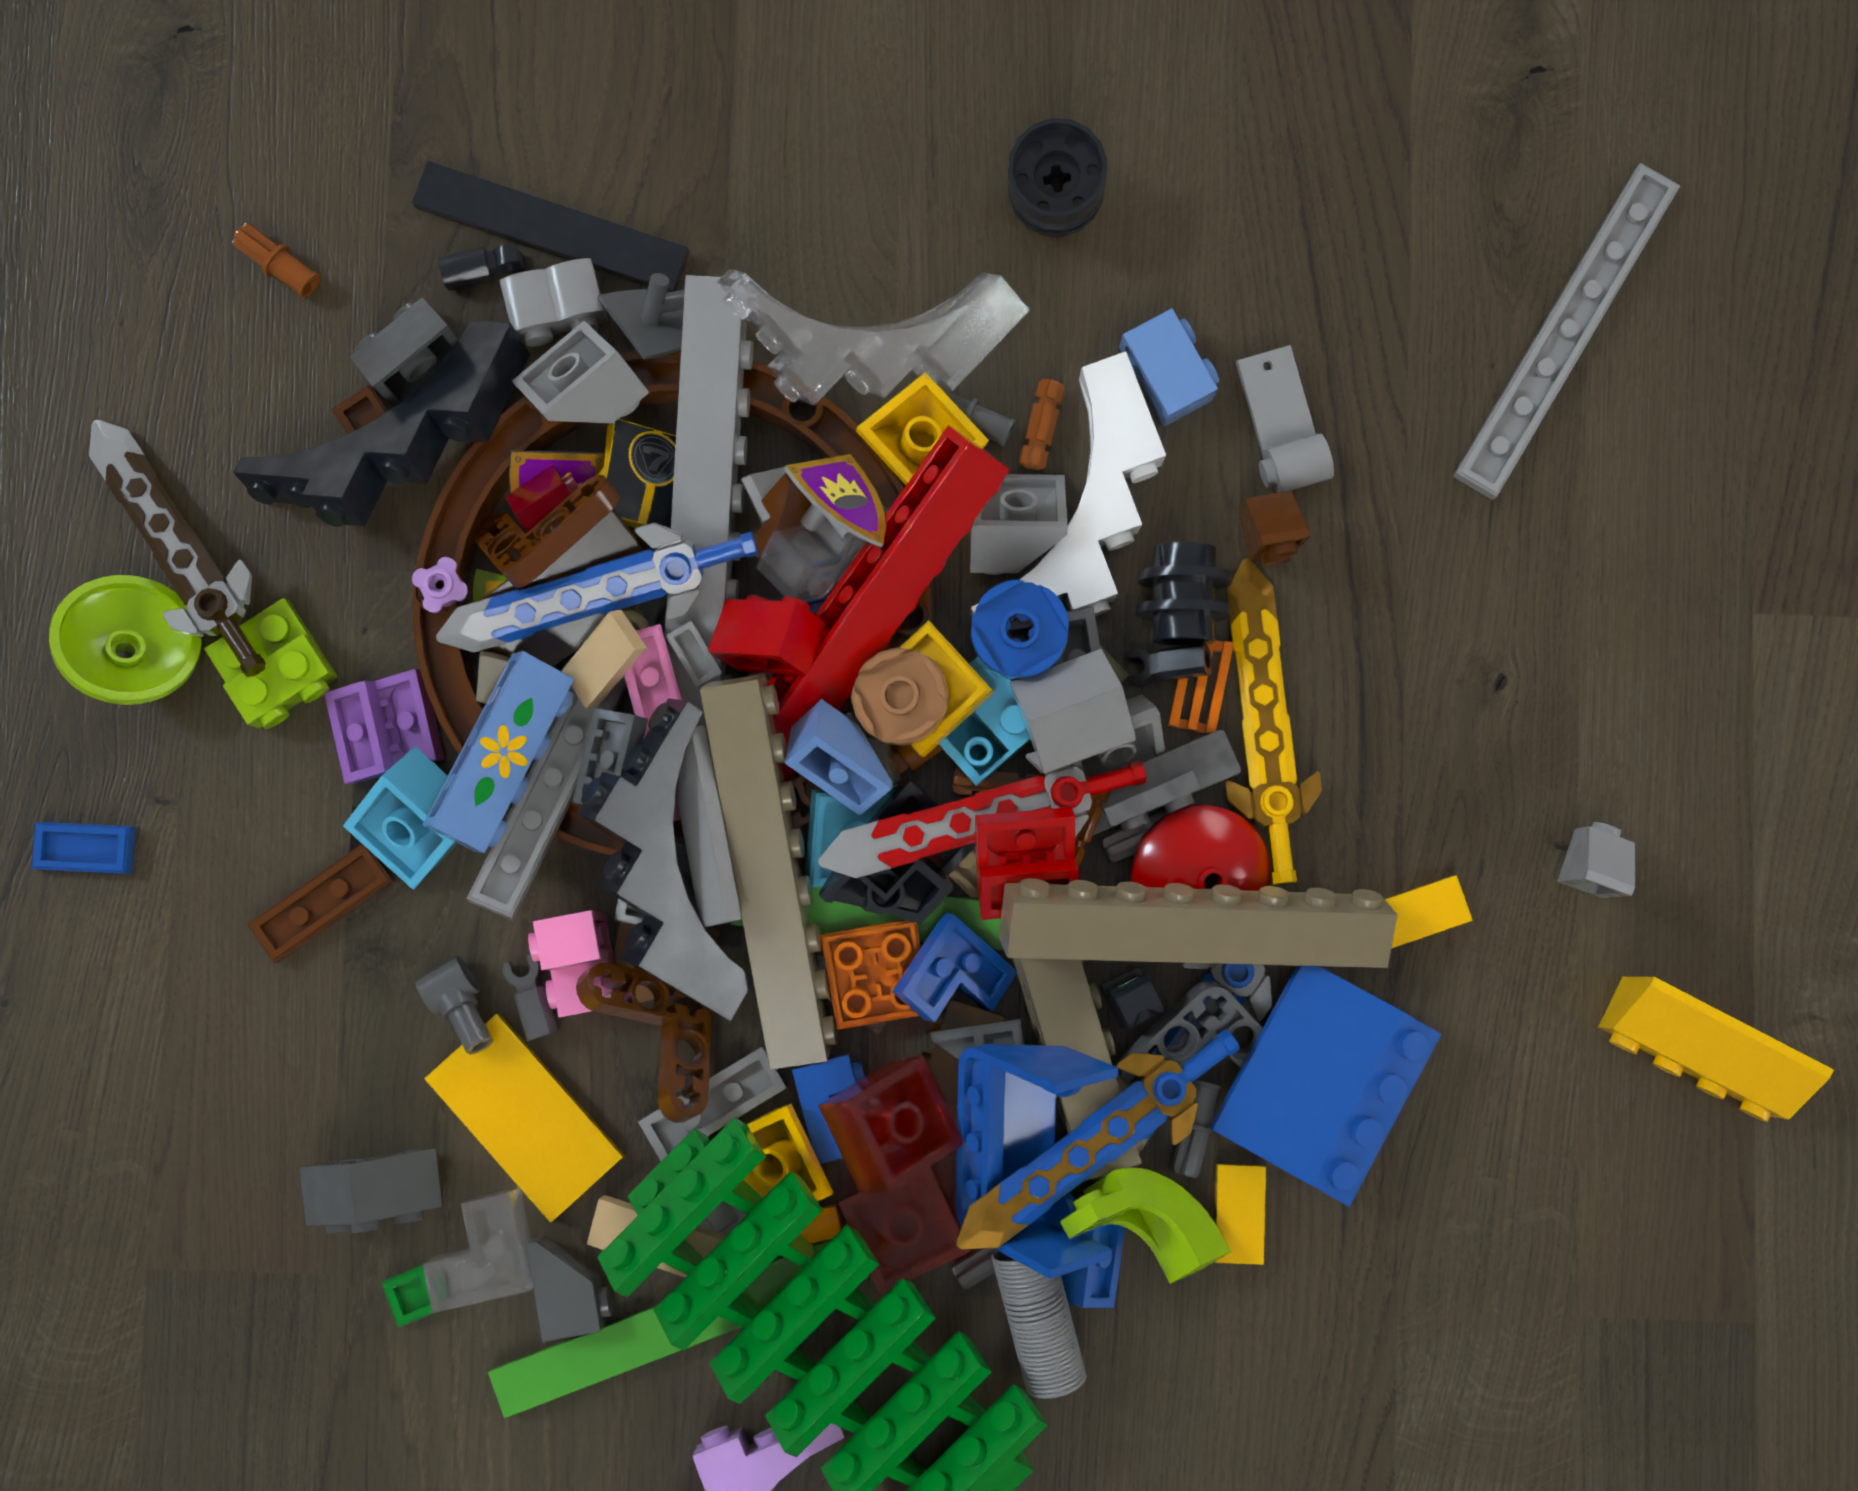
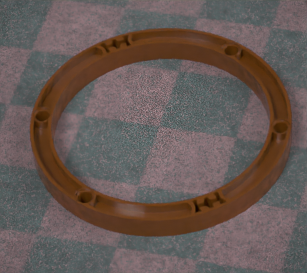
M681 350L644 360L638 352L620 355L649 391L640 400L638 406L678 403ZM755 361L752 363L751 370L744 369L743 388L750 389L749 414L766 420L791 433L815 450L823 459L848 454L853 455L876 489L885 516L904 487L897 475L856 432L858 425L841 408L815 389L786 373ZM525 396L503 412L489 442L475 441L458 462L440 492L426 525L418 554L416 570L419 568L429 569L437 565L440 558L449 557L457 563L456 573L468 587L470 570L478 545L475 542V535L480 527L490 518L501 497L510 487L509 466L511 450L545 451L562 437L589 422L548 421ZM800 404H810L816 408V413L810 420L798 421L791 416L793 409ZM438 581L436 583V587L438 585L444 584V582ZM931 582L918 599L915 607L923 615L922 623L915 629H905L899 626L891 637L886 650L900 647L928 620L931 622ZM414 586L413 628L417 658L425 689L441 726L455 750L460 754L485 703L476 701L477 681L469 651L437 641L436 635L457 607L466 605V598L450 606H443L440 612L432 613L423 607V594L420 588ZM855 716L853 722L860 726L875 754L881 761L892 744H885L870 735ZM530 764V766H529V768H528V770H527V772H526V774H525V777H527V775H528V773H529V771H530V769H531V767H532L531 764ZM800 775L792 781L794 791L798 792L802 802L810 808L812 789L821 788ZM572 800L555 836L588 850L610 856L620 851L624 844L578 816L577 813L582 804L574 803ZM800 809L791 813L793 829L800 828V830L808 827L810 814L803 817ZM681 819L673 821L674 836L684 837Z

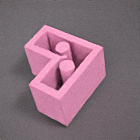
M589 910L533 921L535 932L528 934L529 949L532 960L534 962L540 961L541 970H550L552 980L546 981V995L550 1008H557L558 1017L591 1012L592 1010L587 1009L580 1002L576 992V984L582 973L599 963L615 964L606 912ZM600 978L594 981V985L601 988L602 996L613 991L602 987Z

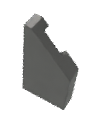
M1020 1019L931 1032L932 1040L958 1060L963 1050L982 1044L1024 1045Z

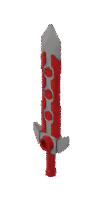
M1036 752L1026 754V759L1040 773H1043ZM1138 760L1128 763L1126 767L1085 778L1084 772L1081 769L1068 765L1049 772L1044 777H1032L979 792L965 799L908 815L900 814L844 830L822 854L818 864L823 868L853 878H859L916 862L919 858L975 843V815L1072 807L1076 816V837L1089 818L1085 814L1090 810L1092 804L1091 796L1130 785L1139 786L1146 784V772L1143 764Z

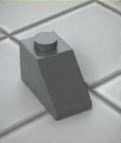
M546 1236L535 1237L526 1245L542 1342L600 1332L608 1323L607 1317L613 1315L611 1292L608 1286L602 1287L600 1275Z

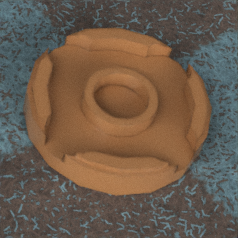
M897 647L877 653L865 662L860 669L855 686H853L851 699L856 718L870 735L885 744L906 746L921 742L937 731L947 715L950 693L946 677L933 659L918 651Z

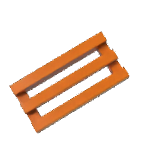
M1215 640L1213 644L1208 645L1211 659L1213 651L1221 653L1206 724L1199 723V717L1208 675L1197 677L1189 720L1180 719L1188 678L1177 679L1167 726L1206 735L1216 732L1234 646L1233 642Z

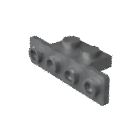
M1218 730L1143 762L1142 764L1147 776L1146 784L1139 786L1130 785L1112 790L1107 802L1103 801L1101 805L1104 809L1093 835L1119 824L1123 832L1136 828L1150 821L1147 812L1164 805L1168 813L1194 803L1192 793L1239 774L1241 768L1225 732Z

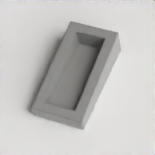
M693 619L666 634L668 641L696 688L723 673L715 657L708 652L709 646Z

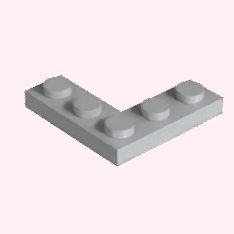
M762 1046L709 1078L707 1106L698 1116L684 1123H675L668 1120L661 1110L658 1109L638 1121L660 1161H662L694 1128L709 1136L727 1125L734 1117L742 1116L788 1086L778 1069L770 1070L767 1051ZM682 1095L678 1097L683 1100L684 1107L690 1105L689 1099H685ZM722 1201L698 1226L728 1235L746 1216V1213Z

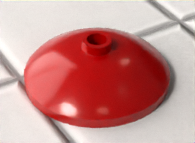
M1196 804L1185 806L1164 815L1147 830L1134 853L1130 882H1136L1145 887L1165 888L1167 884L1180 883L1188 885L1193 889H1206L1204 885L1205 878L1209 874L1215 873L1217 876L1216 885H1230L1240 890L1260 891V888L1270 886L1271 866L1268 851L1261 836L1247 820L1222 807Z

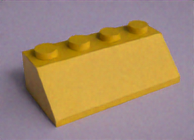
M1623 976L1598 1028L1612 1034L1609 1042L1632 1054H1637L1639 1049L1655 1057L1652 1064L1657 1068L1677 1077H1680L1682 1072L1698 1079L1696 1085L1698 1089L1724 1100L1727 1094L1741 1101L1742 1104L1739 1110L1763 1122H1768L1770 1117L1789 1120L1830 1079L1834 1069L1656 977Z

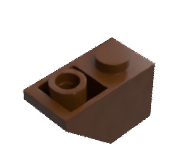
M1292 491L1245 498L1238 508L1247 558L1252 562L1261 560L1263 567L1277 566L1290 562V556L1297 554L1302 545L1310 538L1309 528Z

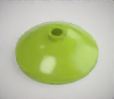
M112 575L84 583L62 600L51 620L49 646L57 669L73 687L100 701L121 705H134L161 699L177 690L188 680L200 657L201 637L171 629L163 616L164 611L181 608L186 611L188 610L175 591L159 582L144 577ZM127 651L133 656L131 658H120L117 656V653Z

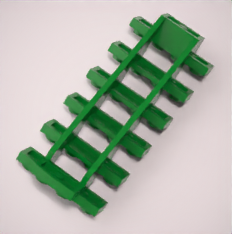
M734 1117L711 1141L706 1134L694 1128L627 1196L637 1217L597 1256L613 1290L628 1297L661 1263L686 1274L687 1276L654 1309L670 1344L684 1351L718 1316L742 1327L743 1329L709 1362L728 1399L741 1404L774 1370L798 1380L799 1382L765 1417L783 1451L796 1458L831 1423L854 1433L820 1468L832 1491H873L887 1476L910 1486L906 1491H1014L1034 1471L1022 1451L1048 1425L1025 1390L1012 1384L985 1410L969 1394L992 1371L969 1336L957 1331L930 1358L913 1341L936 1318L913 1283L901 1278L876 1304L872 1303L857 1288L879 1265L858 1230L846 1224L818 1251L800 1234L823 1211L802 1177L790 1171L764 1198L743 1180L766 1157L747 1124ZM722 1201L746 1213L747 1215L705 1258L684 1240ZM778 1255L803 1267L761 1311L741 1294ZM835 1309L859 1320L817 1364L798 1348ZM892 1362L914 1373L872 1417L854 1401ZM947 1416L970 1426L927 1470L910 1454Z

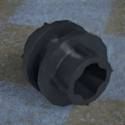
M1170 542L1156 545L1154 547V567L1139 570L1137 573V583L1139 585L1153 588V600L1139 603L1136 607L1137 617L1153 621L1152 642L1170 646H1187L1202 643L1207 645L1213 644L1215 642V621L1226 620L1232 616L1231 605L1215 601V589L1230 586L1233 573L1216 567V547L1213 545L1198 542Z

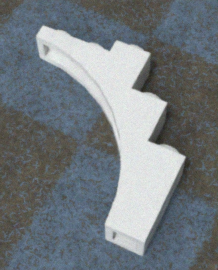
M1126 351L1081 368L1079 382L1088 412L1091 448L1086 486L1078 509L1068 524L1067 535L1057 542L1032 571L1020 579L1024 580V582H1032L1038 586L1040 584L1050 589L1060 601H1065L1068 611L1094 607L1095 617L1111 609L1109 603L1113 602L1118 595L1101 547L1106 545L1108 551H1112L1131 544L1135 541L1133 535L1137 534L1142 526L1125 479L1131 478L1132 483H1137L1158 474L1157 467L1162 466L1166 457ZM978 604L971 607V618L973 617Z

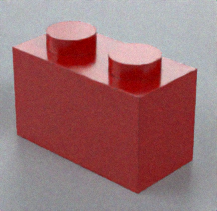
M755 595L747 596L746 600L726 599L708 652L738 672L809 676L826 622L809 611L810 605L795 597L785 596L782 598V601H769Z

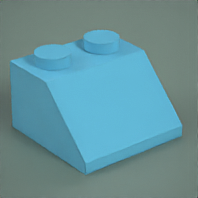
M416 746L379 778L343 825L346 830L413 890L458 844L422 826L448 776Z

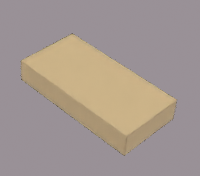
M622 610L610 611L562 669V672L574 678L571 687L586 709L597 707L647 647Z

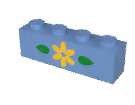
M524 651L512 653L422 826L474 852L485 853L488 846L494 848L506 829L507 822L502 820L510 803L517 804L527 789L529 778L525 777V774L532 760L539 761L550 744L551 735L547 734L550 725L555 717L561 718L572 701L573 693L569 689L574 678Z

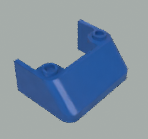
M982 1044L963 1050L958 1062L956 1214L961 1227L970 1205L1020 1167H1025L1055 1144L1056 1095L1060 1097L1076 1094L1083 1086L1117 1078L1118 1067L1066 1046ZM1070 1192L1055 1202L1050 1210L1002 1246L994 1248L1050 1279L1109 1260L1112 1257V1249L1082 1234L1072 1239L1068 1238L1060 1221L1077 1210L1073 1203L1076 1199Z

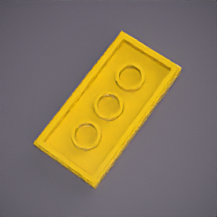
M498 1013L485 1023L487 1030L494 1040L489 1047L479 1053L469 1055L466 1053L463 1045H461L424 1079L551 1223L625 1155L503 1016Z

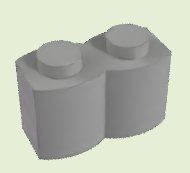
M591 258L575 259L546 269L520 272L500 280L509 321L523 343L526 342L527 346L546 345L554 340L553 336L562 332H571L583 321L595 331L599 329L600 324L608 321L605 307L598 299L601 291Z

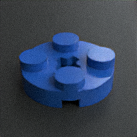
M1010 580L1000 583L983 595L972 617L971 640L974 650L985 666L1006 679L1031 678L1040 675L1055 665L1064 650L1068 637V615L1056 594L1040 584L1038 586L1032 582H1024V580ZM1017 617L1021 623L1029 620L1033 625V628L1028 631L1030 639L1026 642H1021L1019 638L1011 640L1006 634L1011 629L1009 620Z

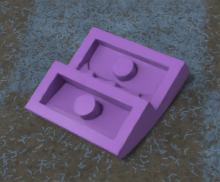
M412 669L377 681L364 680L324 693L344 784L380 778L415 746L434 763L445 760L434 708L425 689L420 669Z

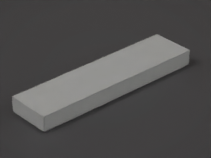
M705 725L696 726L686 746L676 783V796L698 916L705 928L741 920V912L707 728Z

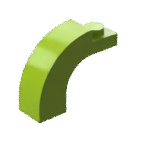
M1121 1168L1110 1172L1083 1190L1085 1195L1073 1202L1077 1210L1060 1221L1069 1239L1109 1224L1120 1225L1130 1229L1140 1236L1153 1251L1170 1284L1204 1269L1231 1252L1213 1219L1188 1191L1173 1180L1154 1171L1142 1168Z

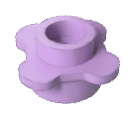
M442 557L437 565L429 569L419 568L413 573L412 583L420 588L424 597L423 607L429 612H440L443 606H450L457 601H463L468 595V587L456 573L458 566L452 558ZM438 581L444 582V587L442 589L436 588V583Z

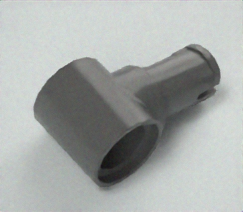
M455 956L415 982L420 997L433 1015L436 1017L442 1016L444 1021L451 1022L466 1053L469 1055L479 1053L493 1043L494 1040L476 1009L478 1001L475 994L480 992L479 984L461 957Z

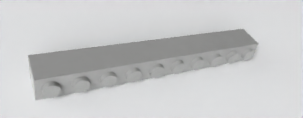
M686 275L671 529L681 532L683 534L681 538L689 539L693 542L696 550L733 540L741 535V532H734L735 513H743L745 500L744 485L737 484L738 465H746L748 442L747 436H740L741 417H749L750 389L743 388L744 369L751 370L753 363V341L746 340L747 321L754 322L756 314V294L749 292V286L743 278ZM733 560L704 568V574L700 583L701 590L687 613L675 618L665 619L664 637L681 698L703 711L696 726L705 725L706 728L700 688L709 682L733 679V675L726 674L727 664L715 657L723 673L696 688L668 641L666 634L693 619L706 643L710 646L725 600L739 599V581L732 579ZM667 593L666 612L669 598L671 596V594Z

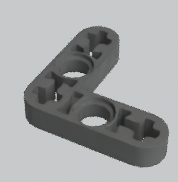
M1203 981L1191 988L1119 1058L1118 1063L1131 1053L1153 1055L1149 1049L1155 1046L1156 1050L1164 1058L1177 1062L1181 1066L1211 1039L1216 1040V1036L1225 1029L1232 1034L1238 1027L1248 1026L1253 1031L1251 1043L1246 1048L1240 1049L1232 1056H1229L1241 1069L1263 1028L1223 986L1214 981ZM1207 996L1217 999L1216 1004L1219 1009L1213 1014L1205 1010L1206 1007L1202 1002ZM1188 1012L1202 1025L1198 1031L1184 1017ZM1176 1026L1185 1027L1188 1035L1185 1044L1176 1050L1165 1048L1164 1037L1167 1031ZM1118 1068V1075L1121 1076L1123 1083H1126L1127 1087L1135 1081H1140L1139 1077H1135V1075Z

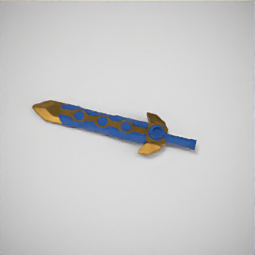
M1225 1029L1216 1036V1040L1181 1066L1177 1062L1164 1060L1162 1055L1131 1053L1120 1061L1117 1067L1135 1076H1143L1140 1078V1081L1132 1083L1084 1119L1080 1126L1028 1165L1020 1167L970 1205L957 1239V1246L960 1249L999 1248L1050 1210L1055 1202L1108 1162L1116 1160L1166 1122L1168 1116L1171 1117L1168 1119L1171 1144L1176 1145L1191 1133L1198 1104L1194 1103L1196 1088L1192 1082L1226 1056H1232L1240 1049L1233 1035Z

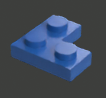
M944 913L892 992L925 1021L936 1022L957 988L983 1010L993 1011L1017 972L955 914Z

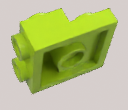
M286 598L280 599L240 625L241 630L256 653L260 654L266 662L265 670L258 675L245 676L240 668L238 659L223 637L204 648L225 681L224 689L247 725L259 729L261 727L269 729L280 724L289 717V709L301 701L310 703L322 697L330 689L328 684L339 678L297 611Z

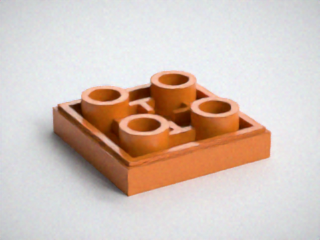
M901 919L821 933L837 1030L919 1016L892 992L921 949L916 922Z

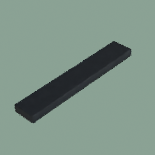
M427 161L412 201L413 206L418 210L568 260L591 258L595 269L649 286L652 274H664L669 278L667 292L677 290L690 254L688 247Z

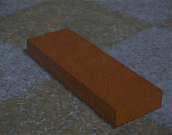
M361 844L247 925L271 961L279 963L396 880L385 864Z

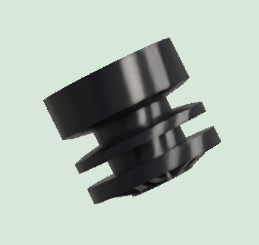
M1050 118L1033 124L1018 137L1009 155L1008 196L1014 214L1026 228L1043 236L1064 237L1081 231L1094 220L1103 203L1107 158L1101 141L1088 127L1072 119ZM1059 178L1061 185H1063L1062 192H1054L1053 186L1050 185L1051 179Z

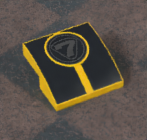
M617 419L614 423H609L607 426L604 467L598 473V475H604L620 494L619 502L614 509L627 526L637 528L657 523L671 528L676 435Z

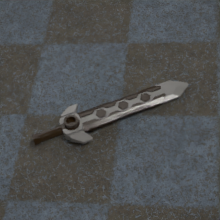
M94 420L91 426L89 457L117 501L122 503L151 548L153 557L188 609L187 611L183 608L164 611L163 616L171 629L198 637H203L204 633L209 636L221 634L238 659L240 668L245 676L258 675L265 670L266 662L260 654L256 653L237 623L244 617L246 612L244 605L250 604L252 574L242 560H238L225 578L195 530L190 528L159 480V475L130 431L101 420Z

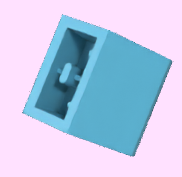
M976 657L969 665L995 693L943 739L939 745L974 785L978 786L1017 754L1031 739L1010 686L1012 681L990 670L979 657Z

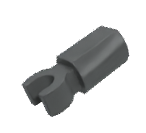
M531 954L527 955L530 969L526 976L521 977L516 974L512 961L503 963L502 969L505 979L516 987L518 994L513 996L527 1041L559 1031L553 1011L547 1000L545 985L540 986L538 981L542 972L540 961L534 962Z

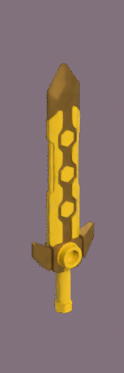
M1246 558L1242 560L1226 593L1227 602L1232 606V616L1230 617L1231 637L1234 643L1233 651L1236 655L1248 780L1249 786L1253 791L1250 792L1248 788L1227 780L1225 782L1227 801L1247 821L1253 819L1254 823L1261 827L1269 826L1274 872H1272L1273 884H1290L1297 882L1296 870H1293L1288 824L1294 823L1301 817V814L1305 815L1309 812L1322 792L1320 772L1317 771L1301 783L1298 788L1295 785L1297 775L1290 718L1287 714L1279 651L1281 644L1274 588L1257 566Z

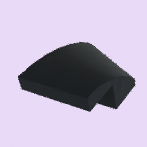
M907 777L871 818L868 824L900 814L908 815L940 806L941 804L911 778ZM972 843L919 858L916 862L859 878H853L832 871L819 891V896L825 902L833 903V901L862 907L868 912L894 914L899 919L922 924L954 889L948 876L975 848L976 844Z

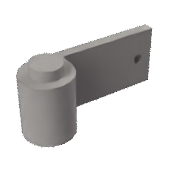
M1291 345L1237 360V369L1263 456V460L1259 461V471L1264 486L1266 488L1273 487L1276 493H1281L1332 479L1334 477V464L1331 451L1324 436L1315 432Z

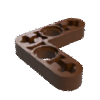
M596 475L581 484L527 533L506 512H500L489 518L480 527L475 535V542L514 587H524L541 575L607 516L619 502L620 494L604 475Z
M599 963L582 973L576 984V992L580 1002L587 1009L661 1026L658 1105L662 1114L668 1120L675 1123H684L701 1114L708 1102L712 1012L642 970L611 963ZM600 978L601 986L613 991L602 996L601 988L595 986L594 981ZM638 985H643L652 992L654 996L652 1009L645 1008L638 1002L635 993ZM623 986L621 991L616 990L619 987ZM686 998L687 1006L694 1008V1012L688 1015V1007L676 1003ZM668 1003H674L673 1005L667 1008ZM678 1040H683L692 1047L694 1051L692 1064H687L678 1057L676 1052ZM685 1076H692L690 1079L685 1081ZM682 1090V1097L689 1099L690 1105L684 1107L683 1100L676 1097V1092Z

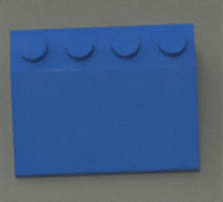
M1296 966L1209 1128L1350 1207L1441 1034L1405 1012L1320 966Z

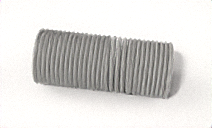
M995 1250L991 1258L1026 1392L1035 1398L1050 1399L1076 1391L1083 1385L1087 1375L1061 1276L1050 1279Z

